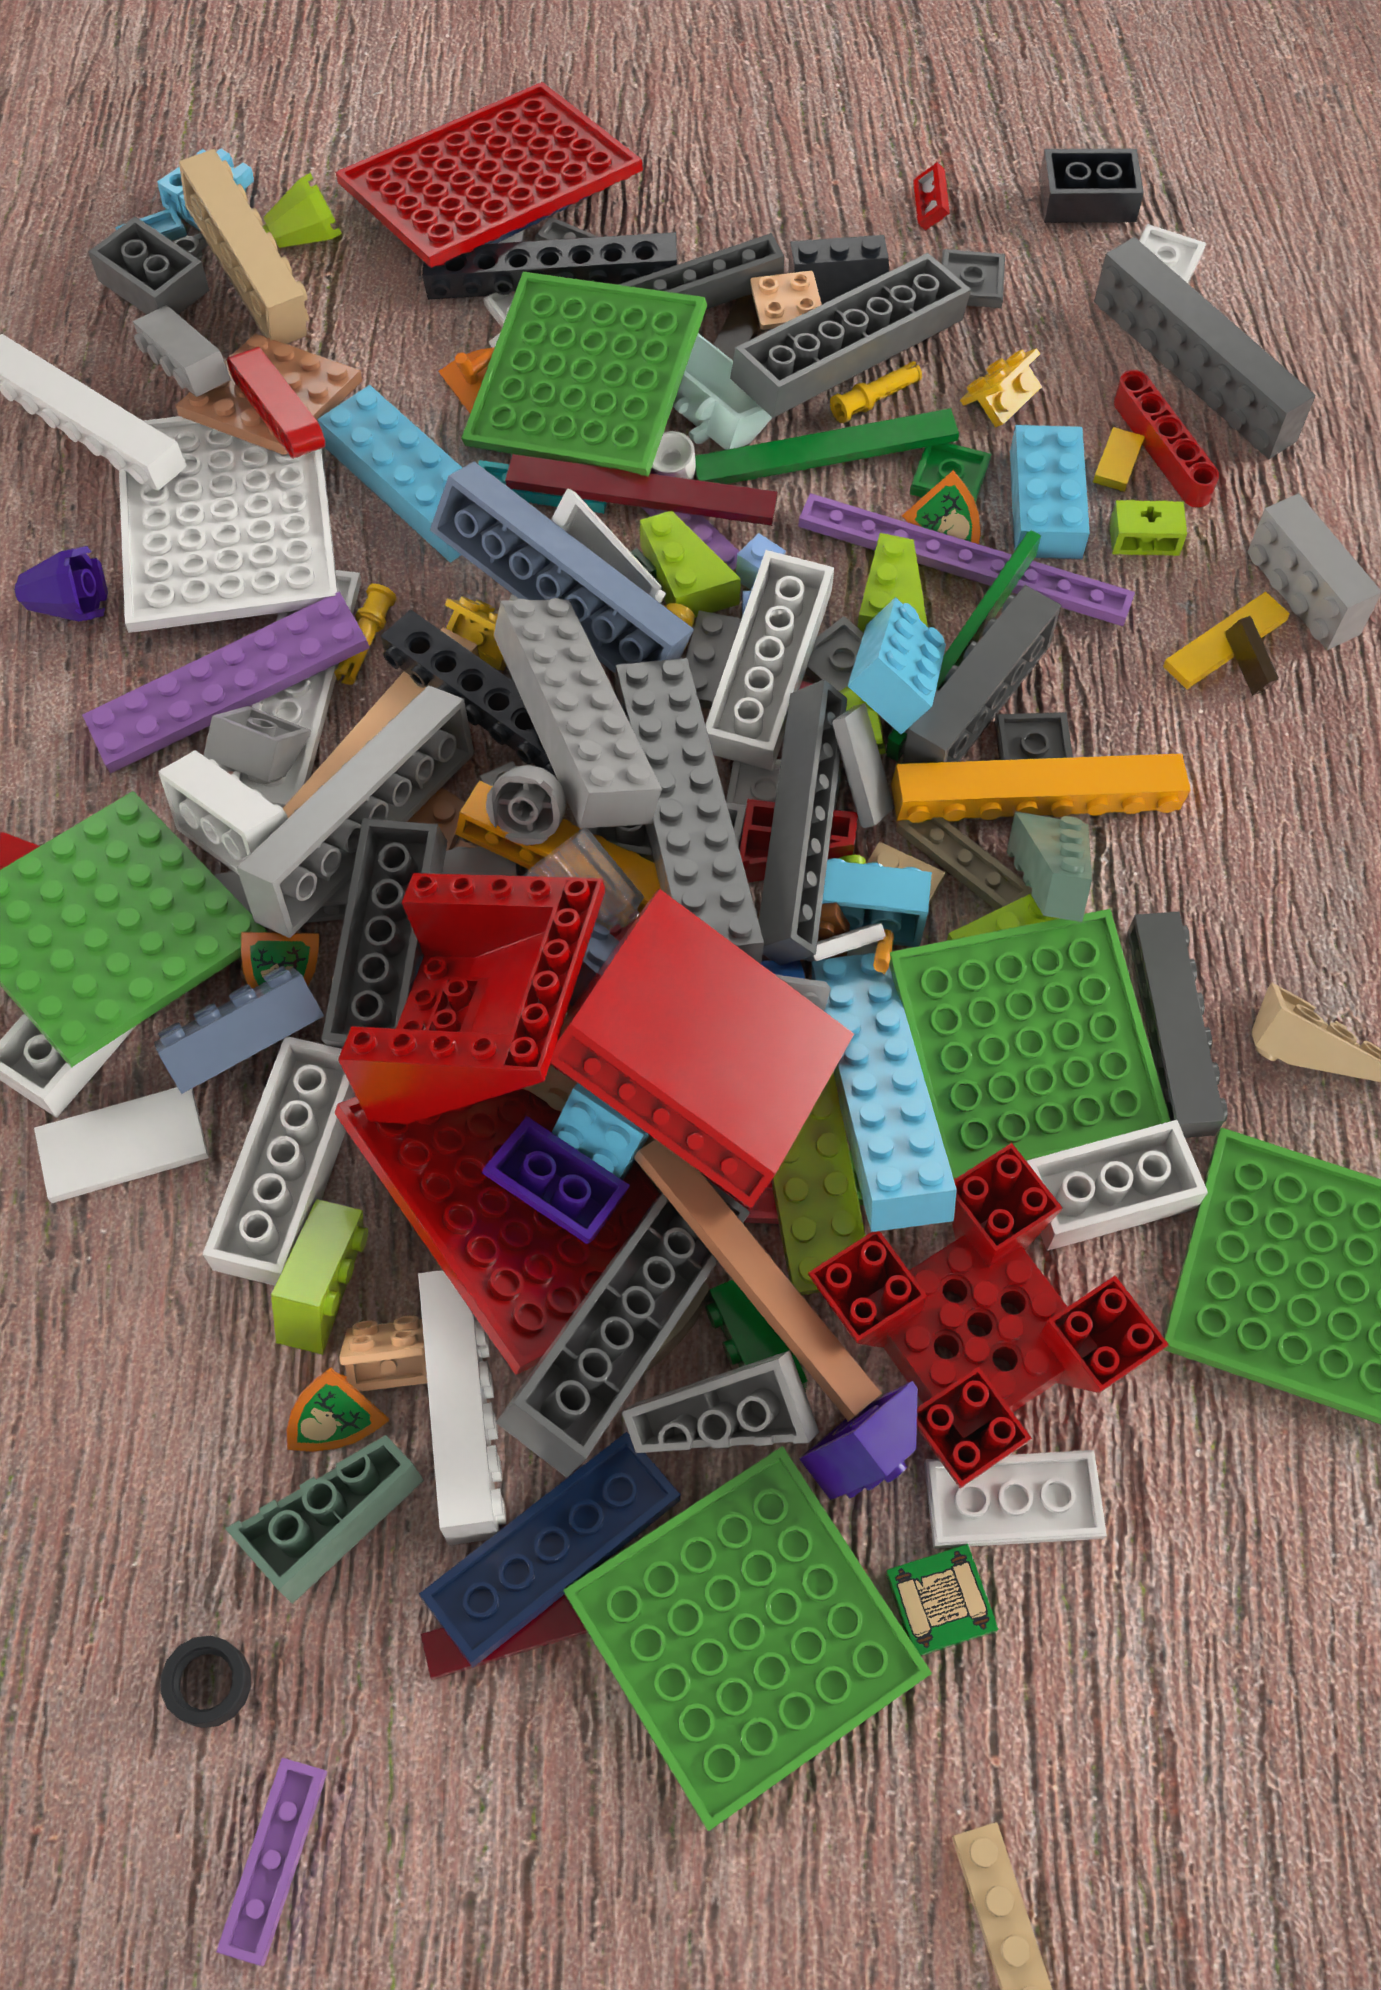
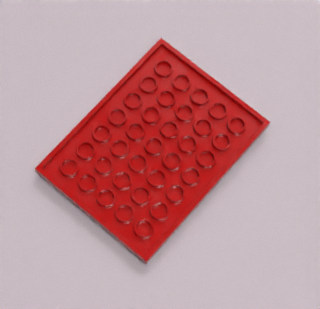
M540 82L338 170L335 173L339 185L432 268L442 265L458 255L471 252L482 244L497 240L500 236L515 229L523 228L532 221L549 216L554 211L569 204H575L580 199L593 193L601 192L606 187L619 181L627 180L632 175L643 171V164L639 156L545 83Z
M519 1089L409 1124L369 1122L357 1097L338 1103L334 1114L515 1375L537 1365L659 1195V1191L635 1161L623 1180L630 1186L615 1213L598 1236L586 1244L482 1174L483 1168L526 1116L552 1132L562 1111L553 1109L546 1101L532 1092Z

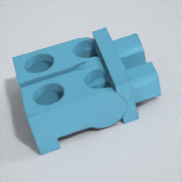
M222 148L219 149L217 154L222 161L226 160L228 162L236 185L241 184L246 193L245 188L254 182L251 167L241 163L236 168H233L232 157ZM202 149L196 155L206 152V150ZM179 166L157 181L162 204L166 209L174 207L181 219L185 218L187 223L199 230L185 206Z

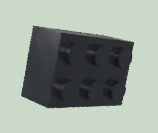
M1137 148L1044 149L1039 174L1044 223L1136 222L1144 195Z

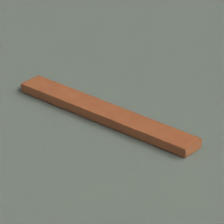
M657 1140L641 1148L634 1156L635 1160L848 1422L882 1394L702 1173Z

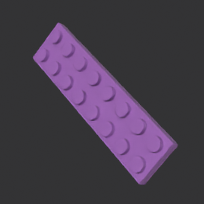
M340 591L335 593L336 596L324 598L83 714L82 716L109 772L113 773L210 726L213 715L251 706L369 649L370 646Z

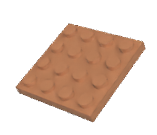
M256 333L231 355L233 356L259 346L317 422L318 418L335 408L362 382L361 370L276 340H270V338ZM227 359L224 362L231 378L230 381L198 397L189 392L176 404L178 416L282 455L287 454L286 450L234 382L227 365Z

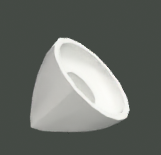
M664 432L651 469L659 475L694 480L696 463L694 444L691 439L681 432Z

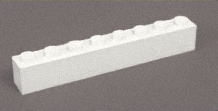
M0 335V392L9 401H17L31 415H39L50 427H58L72 441H80L94 455H102L116 469H124L138 483H146L157 491L187 467L177 441L5 335Z

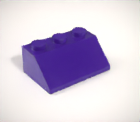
M526 1116L482 1171V1174L586 1244L598 1236L615 1213L630 1186L528 1116Z
M913 1381L875 1399L849 1422L845 1418L799 1458L830 1500L844 1494L850 1499L864 1488L867 1491L873 1489L883 1480L886 1483L891 1482L907 1469L908 1466L904 1460L916 1450L918 1388Z

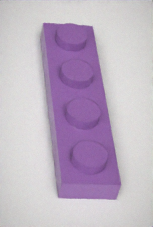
M281 1758L216 1950L217 1953L259 1966L265 1965L328 1773L326 1770Z

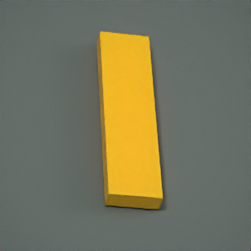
M1265 591L1165 659L1163 667L1183 687L1189 689L1235 657L1225 632L1239 619L1251 616L1260 637L1263 638L1286 622L1290 613Z

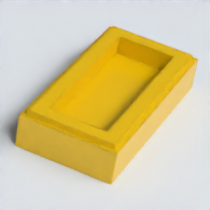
M1113 427L1096 470L1093 483L1125 492L1145 436Z

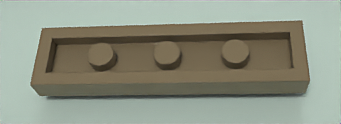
M932 818V820L920 823L901 820L897 823V833L994 909L1002 908L1032 893V888L1026 886L1019 876L944 818Z

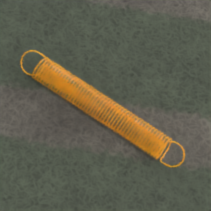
M884 929L886 937L877 943L873 963L874 969L883 974L889 968V952L892 951L894 940L893 932L888 929Z

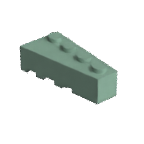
M1015 811L1006 852L1009 857H1015V868L1018 871L1024 872L1023 881L1026 886L1032 888L1031 895L1043 916L1082 922L1092 883L1089 825L1083 823L1081 819L1072 816H1063L1061 819Z
M385 1435L338 1462L336 1468L317 1479L312 1477L300 1484L299 1490L278 1502L276 1500L269 1502L259 1508L260 1512L243 1522L238 1520L225 1529L272 1584L293 1604L417 1488L424 1479L414 1464Z

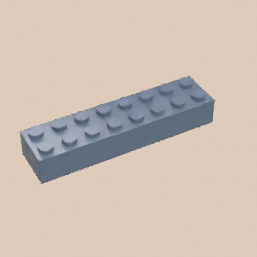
M472 462L448 476L430 527V531L518 599L550 600L558 598L569 600L598 660L615 674L616 665L680 659L694 631L691 626L476 462Z

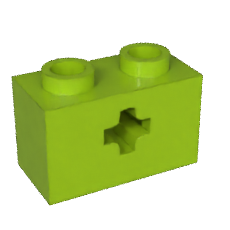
M1167 500L1115 501L1109 521L1112 554L1180 556L1187 536L1184 502Z

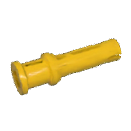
M911 361L871 383L859 382L853 386L851 391L843 395L838 393L830 398V408L833 416L837 421L844 424L850 421L852 415L860 411L865 413L870 411L877 401L922 379L921 368L919 365H916L915 361Z
M370 584L368 586L366 601L363 607L359 608L355 614V620L367 639L369 646L376 632L384 629L387 611L389 607L394 606L397 600L395 593L381 584ZM369 649L340 662L334 671L336 679L339 681L343 674L345 676L342 683L353 685Z

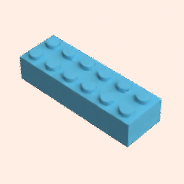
M368 385L318 418V424L325 439V448L447 561L451 563L461 556L460 553L430 531L448 476L462 468L455 460L371 385Z

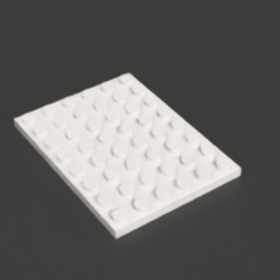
M180 416L144 420L147 424L177 441L187 467L159 491L146 483H138L124 469L119 470L124 614L128 633L297 611L324 598L336 596L335 593L338 592L322 448L292 459L288 453L282 455Z

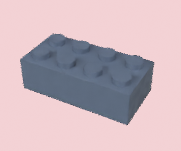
M284 966L276 968L263 977L266 981L253 989H251L250 985L243 986L229 995L231 1001L217 1008L215 1004H210L193 1014L196 1020L181 1027L179 1022L158 1033L160 1039L154 1042L157 1053L181 1094L324 1016L303 976L293 967L288 970Z

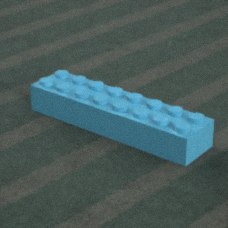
M875 953L812 961L811 980L827 982L831 987L824 1012L854 1033L834 1069V1076L841 1114L870 1231L876 1232L954 1221L957 1189L905 1010L895 989L890 967L885 974L876 971L873 967Z

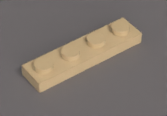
M995 1822L952 1836L1000 1990H1052L998 1823Z

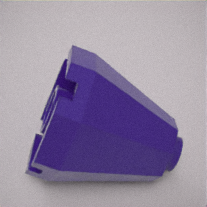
M88 546L60 551L18 575V580L14 587L15 596L29 611L77 622L104 616L105 608H99L100 601L107 600L108 589L102 564L97 558H89L87 553L92 551Z

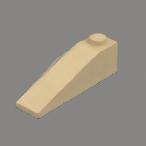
M1274 983L1270 984L1251 1031L1256 1046L1255 1049L1259 1054L1271 1061H1276L1278 1058L1289 1065L1381 1082V1049L1368 1041H1364L1361 1045L1356 1042L1357 1038L1347 1030L1346 1026L1338 1021L1327 1024L1314 1012L1315 1006Z

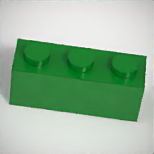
M734 1280L709 1289L710 1304L706 1305L705 1309L714 1329L721 1327L727 1341L722 1342V1345L732 1366L738 1363L739 1367L790 1350ZM791 1352L804 1391L806 1392L807 1377L798 1359Z

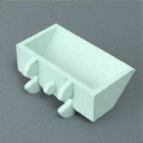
M699 333L691 351L673 407L697 426L689 433L690 439L696 444H702L709 438H712L725 450L743 447L755 439L772 417L730 379L733 360Z

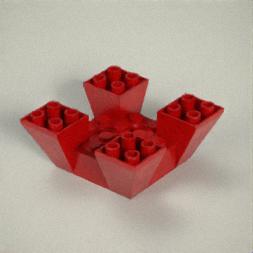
M1010 1143L954 1179L957 1189L954 1221H952L955 1241L912 1269H907L882 1233L876 1231L864 1236L808 1272L813 1283L855 1342L861 1345L884 1348L907 1382L913 1381L917 1386V1396L923 1403L917 1407V1429L960 1489L1031 1441V1436L1013 1412L1056 1383L1101 1393L1169 1345L1116 1276H1113L1070 1306L1065 1304L1025 1251L1061 1212L1063 1207L1013 1143ZM954 1292L961 1298V1302H950L944 1297L943 1293ZM1010 1303L1018 1309L1019 1314L1007 1313L1001 1304ZM978 1325L982 1327L986 1332V1336L979 1337L973 1335L969 1331L968 1326ZM939 1346L948 1348L952 1352L953 1358L943 1359L935 1353L934 1348ZM1001 1358L1006 1360L1010 1364L1011 1370L1002 1371L998 1369L993 1363V1359Z

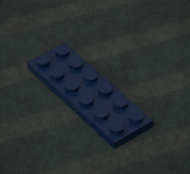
M625 1432L420 1592L419 1596L473 1668L562 1597L565 1588L599 1567L680 1502L681 1495L645 1452H635L628 1432Z

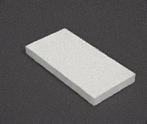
M178 1087L34 1128L47 1197L51 1203L209 1158L193 1088L181 1094Z
M1094 1450L1009 1455L961 1489L939 1459H926L924 1462L933 1549L954 1548L966 1544L971 1547L1104 1539L1107 1536Z

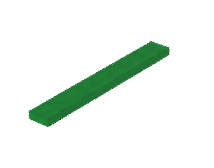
M949 408L695 455V474L699 481L731 484L956 442L959 440V431L952 409Z
M1032 530L1026 533L944 654L936 687L938 691L944 686V680L949 670L954 665L959 667L964 661V654L973 641L978 643L987 623L993 617L995 618L1036 557L1041 538L1040 534ZM893 729L887 741V757L898 762L903 754L901 753V748L908 734L905 732L900 734L897 730Z

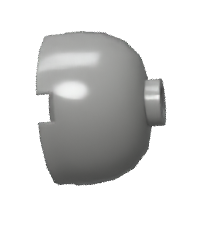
M533 765L513 767L497 779L487 794L486 810L490 822L495 828L499 825L503 831L508 832L509 834L505 836L507 839L519 844L534 845L543 843L549 836L555 833L565 815L566 798L562 785L553 774L541 767Z

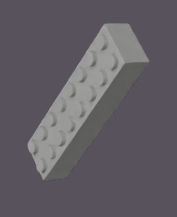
M558 598L550 600L517 599L501 601L494 638L555 775L562 785L565 797L579 828L652 824L662 788L570 601Z
M428 685L237 866L254 922L291 938L352 877L362 819L407 822L474 755L463 698Z

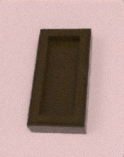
M1251 616L1239 619L1225 632V636L1253 696L1264 692L1278 681L1279 677Z

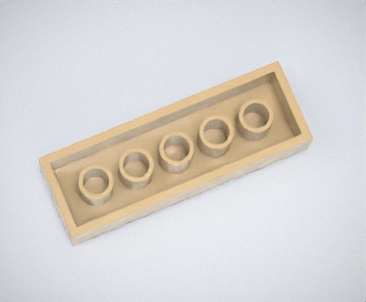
M215 149L179 161L185 206L262 334L270 338V340H276L284 344L306 337V322L309 321L304 303L308 299L306 290L301 281L296 282L293 278L292 269L287 258L279 255L273 235L270 232L266 233L263 229L262 220L257 209L250 208L244 188L241 184L236 185L228 162L226 160L222 161Z

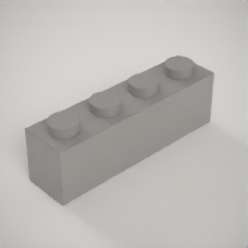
M168 305L132 321L137 331L134 339L142 353L147 352L155 365L160 364L169 377L174 376L182 389L187 388L193 395L198 397L231 380L220 350Z

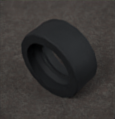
M211 1635L194 1637L179 1645L166 1660L161 1674V1695L167 1709L184 1723L199 1728L220 1726L234 1718L245 1705L251 1689V1669L245 1656L227 1640ZM213 1654L222 1657L229 1664L232 1671V1686L229 1694L220 1704L213 1708L197 1709L191 1707L184 1700L180 1691V1679L184 1669L192 1660L201 1655Z

